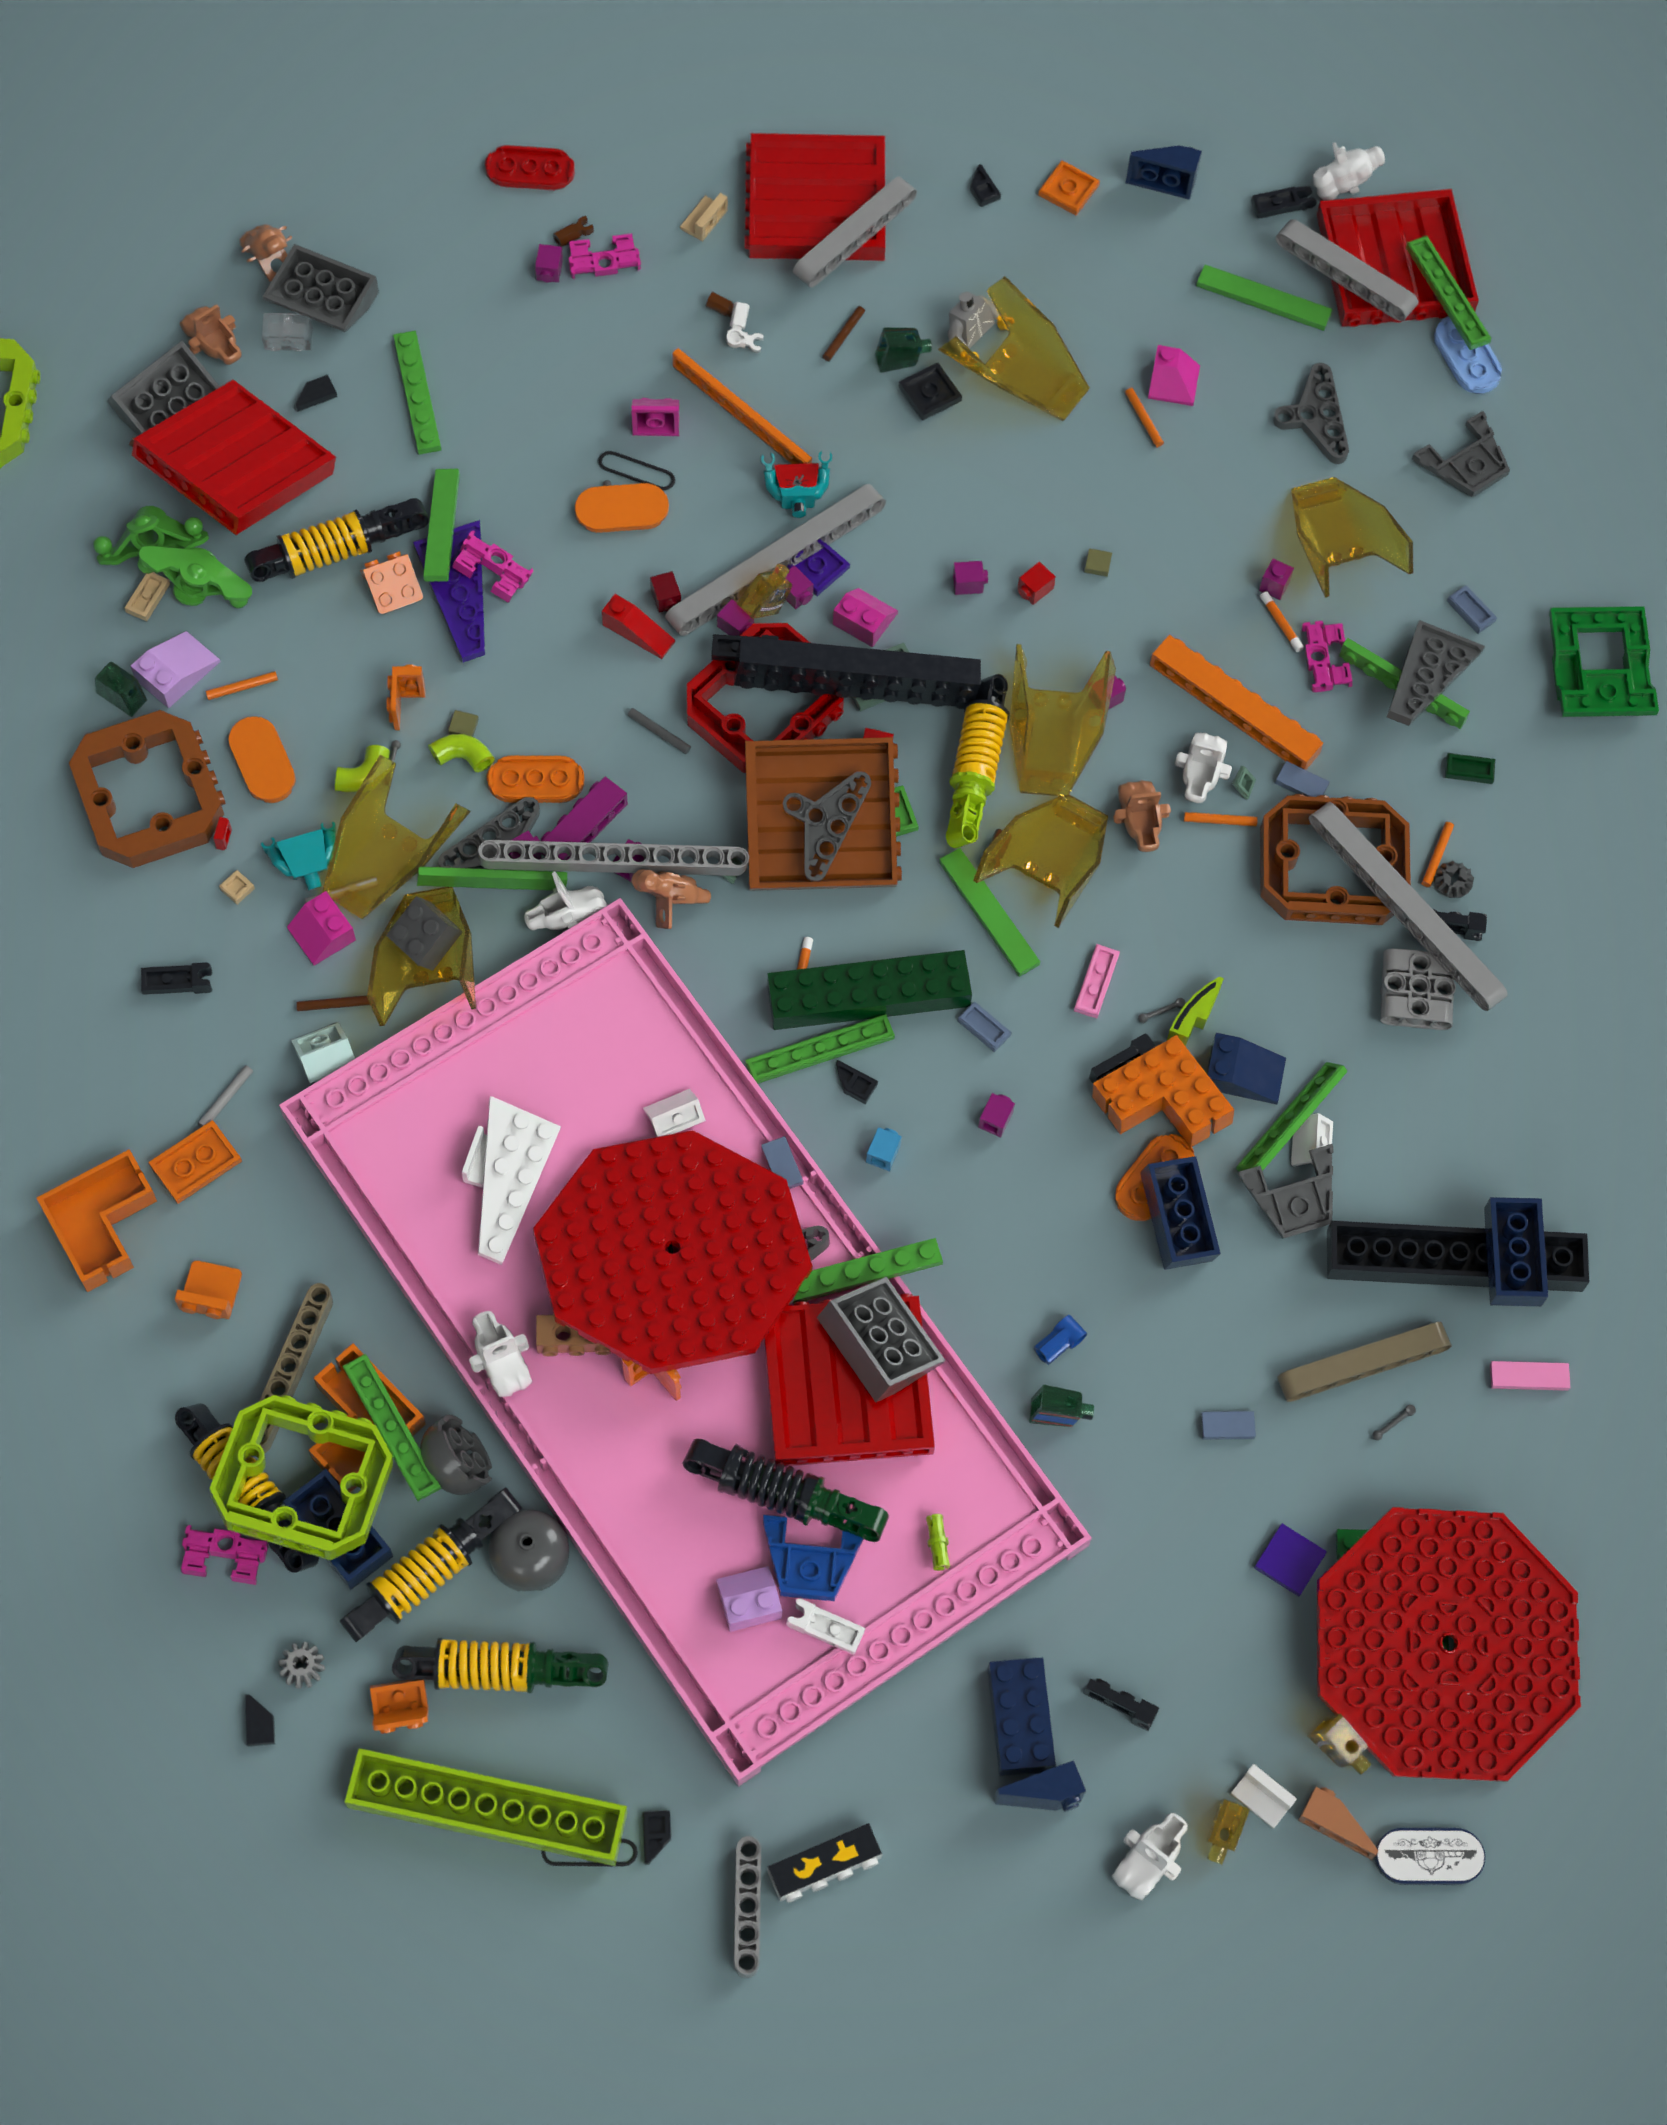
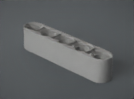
M752 1836L741 1838L736 1847L734 1967L737 1974L743 1978H751L758 1972L760 1956L761 1845ZM753 1845L756 1848L755 1855L745 1857L741 1853L743 1846ZM750 1872L755 1875L756 1881L752 1885H745L740 1880L742 1874ZM743 1901H752L756 1906L755 1910L751 1913L741 1911L740 1905ZM749 1928L754 1931L755 1937L752 1941L745 1942L739 1937L740 1932L743 1929ZM743 1957H750L754 1960L755 1965L750 1970H743L739 1966V1961Z

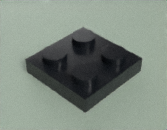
M938 362L899 381L900 390L922 421L962 401L961 393Z

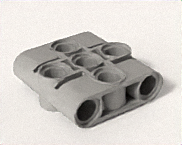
M1406 949L1385 950L1383 952V973L1380 988L1382 996L1381 1022L1393 1026L1433 1030L1451 1029L1453 1027V996L1456 990L1454 979L1429 952ZM1414 964L1421 965L1423 969H1417ZM1388 984H1393L1397 986L1398 989H1391L1388 986ZM1413 987H1419L1423 992H1417ZM1437 989H1443L1447 994H1441ZM1412 1009H1417V1010H1419L1422 1014H1421V1015L1415 1014V1013L1412 1011Z

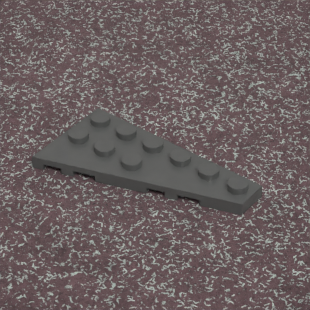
M1419 620L1404 661L1387 718L1410 726L1483 652L1485 646Z

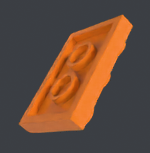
M212 1120L148 1163L176 1203L179 1204L241 1163L242 1159Z

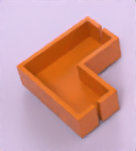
M1177 1035L1093 1083L1092 1098L1104 1114L1108 1112V1119L1120 1135L1158 1112L1163 1111L1192 1148L1209 1138L1210 1130L1215 1134L1233 1123L1234 1108Z
M130 1149L36 1197L87 1292L108 1282L107 1276L111 1275L114 1279L134 1268L112 1225L157 1202L153 1190Z
M352 1343L335 1358L341 1371L337 1373L335 1365L331 1362L314 1377L317 1388L339 1411L344 1412L347 1417L354 1419L359 1417L366 1418L374 1424L343 1369L345 1364L364 1355ZM372 1363L410 1433L414 1436L426 1425L424 1416ZM329 1441L323 1444L316 1443L309 1449L311 1458L322 1470L327 1469L339 1485L347 1474L359 1472L366 1453ZM352 1486L347 1491L352 1492L357 1486Z

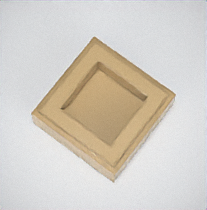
M238 870L219 885L220 890L237 905L255 889L254 884Z

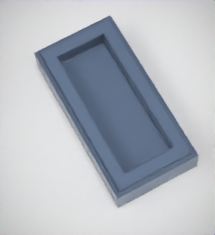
M1467 585L1447 599V602L1477 634L1497 620V617Z
M1288 761L1284 764L1275 781V784L1285 789L1310 797L1324 795L1330 783Z
M975 1001L957 1020L993 1052L1012 1033Z
M785 1136L761 1145L770 1170L787 1179L789 1189L804 1184Z
M1254 1411L1201 1413L1203 1440L1255 1439L1256 1437Z

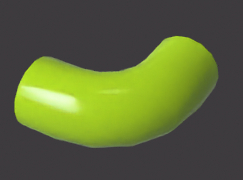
M450 734L428 745L432 756L440 766L454 758H462L471 765L475 772H482L495 761L494 756L480 740L466 734Z
M369 745L366 747L364 761L360 766L356 768L337 767L335 791L361 792L374 786L385 773L389 762V749L380 745Z

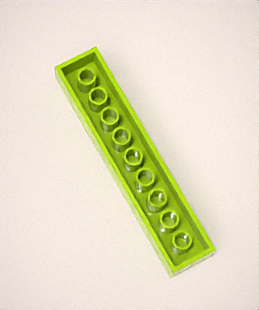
M360 1748L358 1749L345 1798V1804L349 1809L611 1866L616 1865L628 1813L627 1806Z

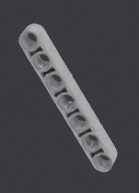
M901 177L894 178L796 263L793 274L809 287L816 286L910 205L917 195V190Z
M1295 219L1289 220L1276 235V242L1280 247L1395 320L1404 321L1418 304V299L1412 292Z

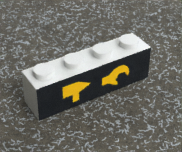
M868 1823L769 1865L767 1871L780 1902L786 1899L787 1903L801 1898L803 1896L802 1892L811 1888L813 1892L821 1890L828 1886L827 1881L834 1878L841 1881L852 1876V1871L863 1867V1870H867L878 1865L882 1852Z

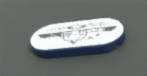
M1396 1828L1387 1832L1376 1846L1379 1850L1375 1856L1377 1868L1388 1880L1399 1885H1463L1477 1878L1485 1865V1851L1482 1843L1473 1833L1461 1828Z

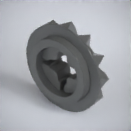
M1452 860L1450 863H1443L1437 869L1434 880L1436 887L1442 894L1452 898H1459L1471 891L1474 877L1471 874V868H1466L1463 862L1459 864L1454 863ZM1458 873V880L1453 885H1450V876Z

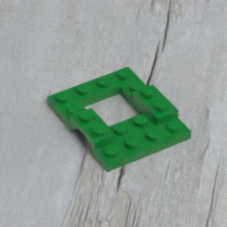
M1645 606L1550 608L1549 619L1554 650L1552 664L1557 700H1560L1562 717L1653 716L1658 714L1656 688L1651 684L1649 671L1650 642ZM1622 632L1624 646L1622 660L1624 669L1582 670L1578 633Z

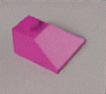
M1158 345L1148 399L1193 406L1200 365L1180 348Z

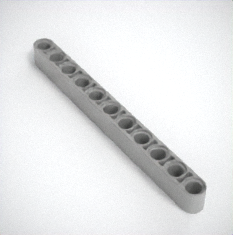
M866 484L674 605L666 613V620L679 635H688L715 618L731 599L737 603L788 571V564L797 565L821 550L823 547L817 542L819 539L829 545L878 514L886 505L885 499L872 485ZM803 550L802 555L796 558V555Z
M1326 803L1309 816V822L1314 830L1481 1009L1488 1011L1507 997V990L1504 985L1333 803Z
M486 840L479 846L478 861L486 869L635 873L638 870L645 869L652 870L655 873L671 872L673 874L738 876L746 871L749 854L744 848L727 846ZM493 851L496 855L493 858H486L483 853ZM515 851L521 856L517 859H512L508 854ZM541 852L546 857L538 860L533 857V854ZM567 853L570 859L561 860L558 855ZM589 853L594 855L595 859L586 861L583 855ZM615 854L619 856L620 860L613 862L607 857ZM641 855L645 860L643 862H636L632 857ZM666 856L670 861L661 863L657 860V857ZM689 856L693 858L694 862L687 864L682 861V858ZM715 857L719 863L710 864L706 859ZM740 858L743 864L735 865L731 859Z

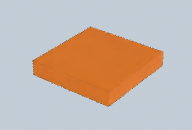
M1062 160L1040 188L1038 196L1077 216L1098 188L1100 180Z

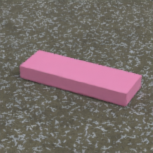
M1096 944L1074 1008L1075 1012L1098 1018L1120 951Z
M1491 1361L1490 1363L1491 1389L1569 1391L1570 1389L1569 1363Z

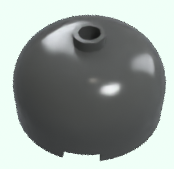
M446 1415L431 1425L424 1433L420 1444L422 1459L427 1470L439 1482L441 1489L455 1495H467L477 1491L492 1480L488 1473V1470L492 1468L491 1461L477 1435L474 1432L470 1434L461 1426L463 1421L454 1415ZM471 1450L473 1453L468 1455L466 1451Z
M521 1510L510 1516L494 1529L491 1535L489 1558L492 1569L503 1584L519 1592L520 1590L541 1591L552 1586L560 1579L568 1565L569 1543L563 1527L552 1516L538 1510Z

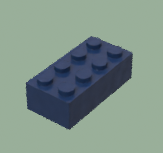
M1197 1157L1148 1164L1140 1174L1164 1270L1212 1262L1221 1253Z
M1490 1197L1484 1207L1490 1305L1542 1307L1548 1298L1542 1198Z
M324 1469L283 1501L285 1506L295 1510L299 1521L336 1532L346 1508V1504L342 1501L340 1485L327 1469ZM371 1526L365 1544L332 1560H326L349 1589L352 1590L389 1561L393 1554L391 1548L374 1527Z
M1043 1657L989 1662L987 1671L999 1776L1040 1773L1054 1768L1056 1761Z

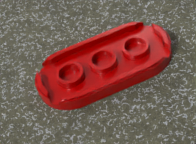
M504 145L496 148V151L493 153L490 152L485 160V170L488 178L494 184L502 187L558 190L570 184L575 175L573 159L567 156V153L563 150L555 148Z

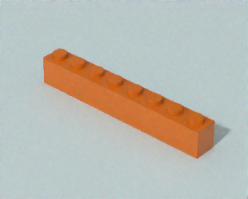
M1168 635L1152 653L1150 661L1152 668L1284 761L1307 770L1319 756L1323 742L1317 735L1309 733L1297 721L1283 715L1277 707L1263 701L1260 695L1246 689L1240 681L1226 675L1220 667L1206 661L1200 653L1189 649L1180 639H1175Z

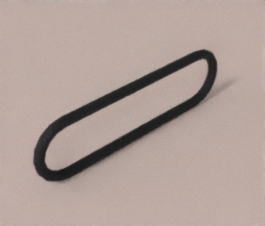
M606 451L599 457V465L605 471L639 483L653 484L605 467L602 464V459L604 456L611 454L670 475L672 478L670 485L665 487L658 486L662 490H668L675 484L673 473L660 467L614 451Z
M621 1839V1843H627L632 1847L633 1856L627 1862H616L615 1866H628L637 1857V1847L632 1841ZM542 1851V1858L547 1864L552 1866H611L598 1862H552L546 1857L545 1851Z

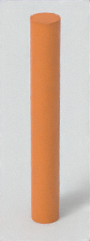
M1127 389L1125 394L1155 447L1162 446L1164 442L1134 389Z
M276 671L207 690L206 695L208 700L278 681Z
M1184 812V822L1257 827V817Z
M1445 822L1421 883L1425 887H1431L1454 828V824L1451 822Z

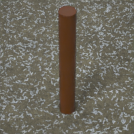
M858 306L823 354L824 360L831 361L865 313L863 307Z
M372 995L298 1001L297 1011L373 1005Z

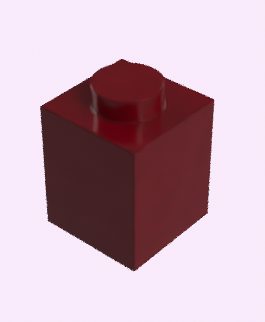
M673 571L650 577V589L659 613L668 612L670 608L681 602V593Z

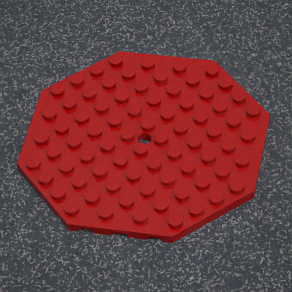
M694 1130L593 1149L533 1227V1234L555 1322L564 1327L565 1325L578 1331V1335L595 1344L597 1342L609 1348L611 1353L626 1361H633L642 1366V1370L650 1374L755 1354L766 1334H769L780 1318L784 1308L790 1304L803 1281L812 1272L811 1259L787 1179ZM672 1244V1246H676L680 1250L677 1253L671 1254L666 1251V1248Z
M1392 1507L1317 1580V1696L1393 1777L1509 1781L1581 1707L1578 1680L1580 1679V1657H1578L1577 1643L1579 1641V1619H1577L1578 1591L1504 1513ZM1444 1636L1453 1638L1455 1646L1452 1651L1443 1649L1442 1640Z

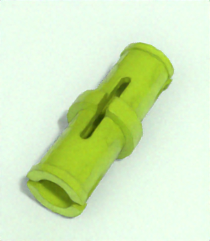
M932 1514L926 1517L929 1532L927 1543L932 1552L933 1570L942 1571L945 1568H950L947 1551L949 1540L945 1536L943 1515Z

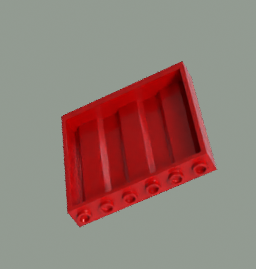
M751 133V142H746V156H750V161H746V175H750V179H746V193H750V198H745V212H750V217L745 216V230H749V235H745V249H749V259H801L885 187V136ZM885 226L846 260L885 261Z
M1452 189L1319 202L1316 216L1321 236L1398 283L1417 297V306L1404 321H1421L1428 318L1448 317L1406 249L1408 242L1424 236H1428L1470 305L1476 311L1479 299ZM1331 279L1341 327L1403 322L1395 320Z
M231 380L135 437L132 456L235 535H238L331 476L334 472L336 456L235 380Z
M910 1293L900 1294V1297L922 1326L919 1296H913ZM832 1299L822 1300L817 1304L800 1301L791 1306H786L774 1327L764 1337L775 1467L780 1462L785 1466L933 1455L935 1442L928 1375L925 1374L897 1393L875 1402L817 1319L818 1315Z

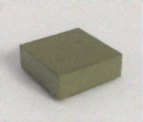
M1089 548L1085 573L1108 577L1112 552Z
M455 710L448 730L449 735L466 734L473 737L479 721L478 715Z

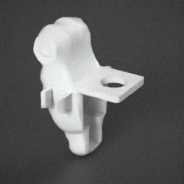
M1336 142L1332 143L1335 160L1329 165L1319 168L1313 174V184L1317 188L1318 196L1326 201L1334 200L1339 194L1347 193L1349 190L1351 194L1360 192L1358 186L1367 181L1374 170L1384 165L1385 155L1382 149L1375 146L1367 150L1358 148L1346 151L1345 147L1338 148Z
M1195 733L1188 754L1182 752L1177 754L1175 765L1184 768L1183 781L1186 785L1184 795L1187 800L1194 803H1203L1207 793L1216 786L1219 778L1228 779L1230 777L1232 767L1223 764L1227 748L1226 740L1219 736L1208 735L1207 733Z
M553 872L552 876L556 888L553 889L554 893L543 898L539 905L527 910L524 920L527 927L533 931L543 928L550 930L570 929L606 907L607 903L604 900L603 893L597 887L587 886L580 890H567L557 873Z
M491 1311L477 1314L472 1321V1325L476 1330L475 1348L477 1352L476 1355L469 1359L472 1370L480 1372L485 1369L498 1397L511 1396L516 1391L526 1389L533 1382L528 1367L521 1355V1352L529 1348L526 1336L520 1334L513 1337L506 1326L497 1322L495 1315Z
M1170 1813L1162 1823L1150 1826L1141 1835L1135 1830H1130L1124 1838V1843L1131 1849L1125 1858L1121 1860L1112 1875L1117 1885L1124 1888L1131 1897L1143 1900L1163 1875L1170 1880H1175L1181 1872V1868L1174 1861L1180 1852L1181 1837L1188 1829L1186 1821L1179 1815Z

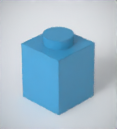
M878 1127L867 1152L866 1163L890 1172L901 1146L902 1136L892 1129Z

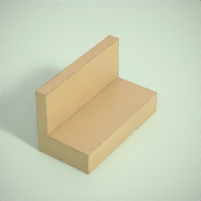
M722 193L715 200L704 196L682 223L680 229L703 242L728 211V197Z

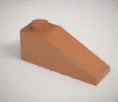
M1315 1787L1298 1821L1372 1860L1379 1850L1343 1802L1335 1797L1336 1794L1332 1790L1325 1787L1320 1789Z

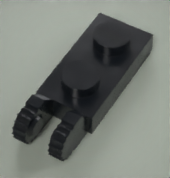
M1310 186L1275 190L1256 194L1251 198L1258 219L1300 209L1307 210L1317 204L1314 197L1308 198L1313 193Z

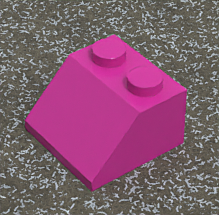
M671 398L633 399V436H679V400Z
M857 588L847 592L833 610V625L873 648L898 614V610Z
M327 891L305 903L287 926L288 931L313 966L356 941L353 927Z

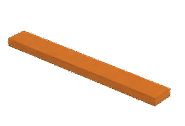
M677 348L672 352L673 367L788 462L791 464L812 463L810 455L683 351Z

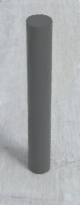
M631 708L628 712L630 718L683 753L687 754L690 751L691 746L636 709Z

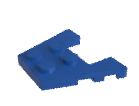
M763 1515V1526L780 1596L835 1601L864 1539L843 1531L840 1549L785 1543L787 1517Z

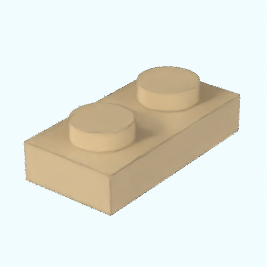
M153 572L145 574L125 606L126 613L148 621L170 586L169 579Z

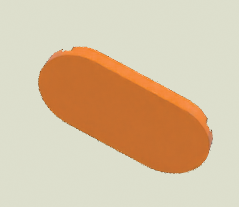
M649 483L591 487L583 491L575 503L577 521L585 526L587 530L596 533L652 529L661 524L669 511V501L665 492L658 486Z
M247 717L238 721L230 731L229 745L250 794L256 799L264 800L266 803H276L286 799L295 786L296 778L274 725L261 717Z
M505 756L497 760L494 765L492 764L487 773L488 788L492 795L508 803H517L525 797H532L538 803L568 802L581 793L585 782L582 767L575 760L567 756Z
M1176 1134L1161 1135L1154 1138L1117 1185L1115 1201L1119 1211L1134 1221L1150 1220L1151 1215L1140 1172L1148 1164L1194 1157L1193 1147L1191 1148L1183 1137Z

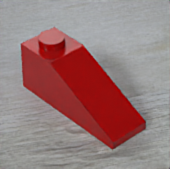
M617 594L613 595L602 610L603 626L660 659L664 658L675 643L673 637L636 605Z

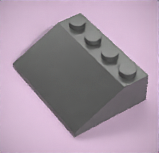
M294 244L262 298L346 332L369 310L379 293L376 276Z
M181 341L111 395L107 403L123 422L137 435H140L218 389L220 386L186 344Z
M887 1277L831 1300L817 1317L875 1402L897 1393L946 1361Z

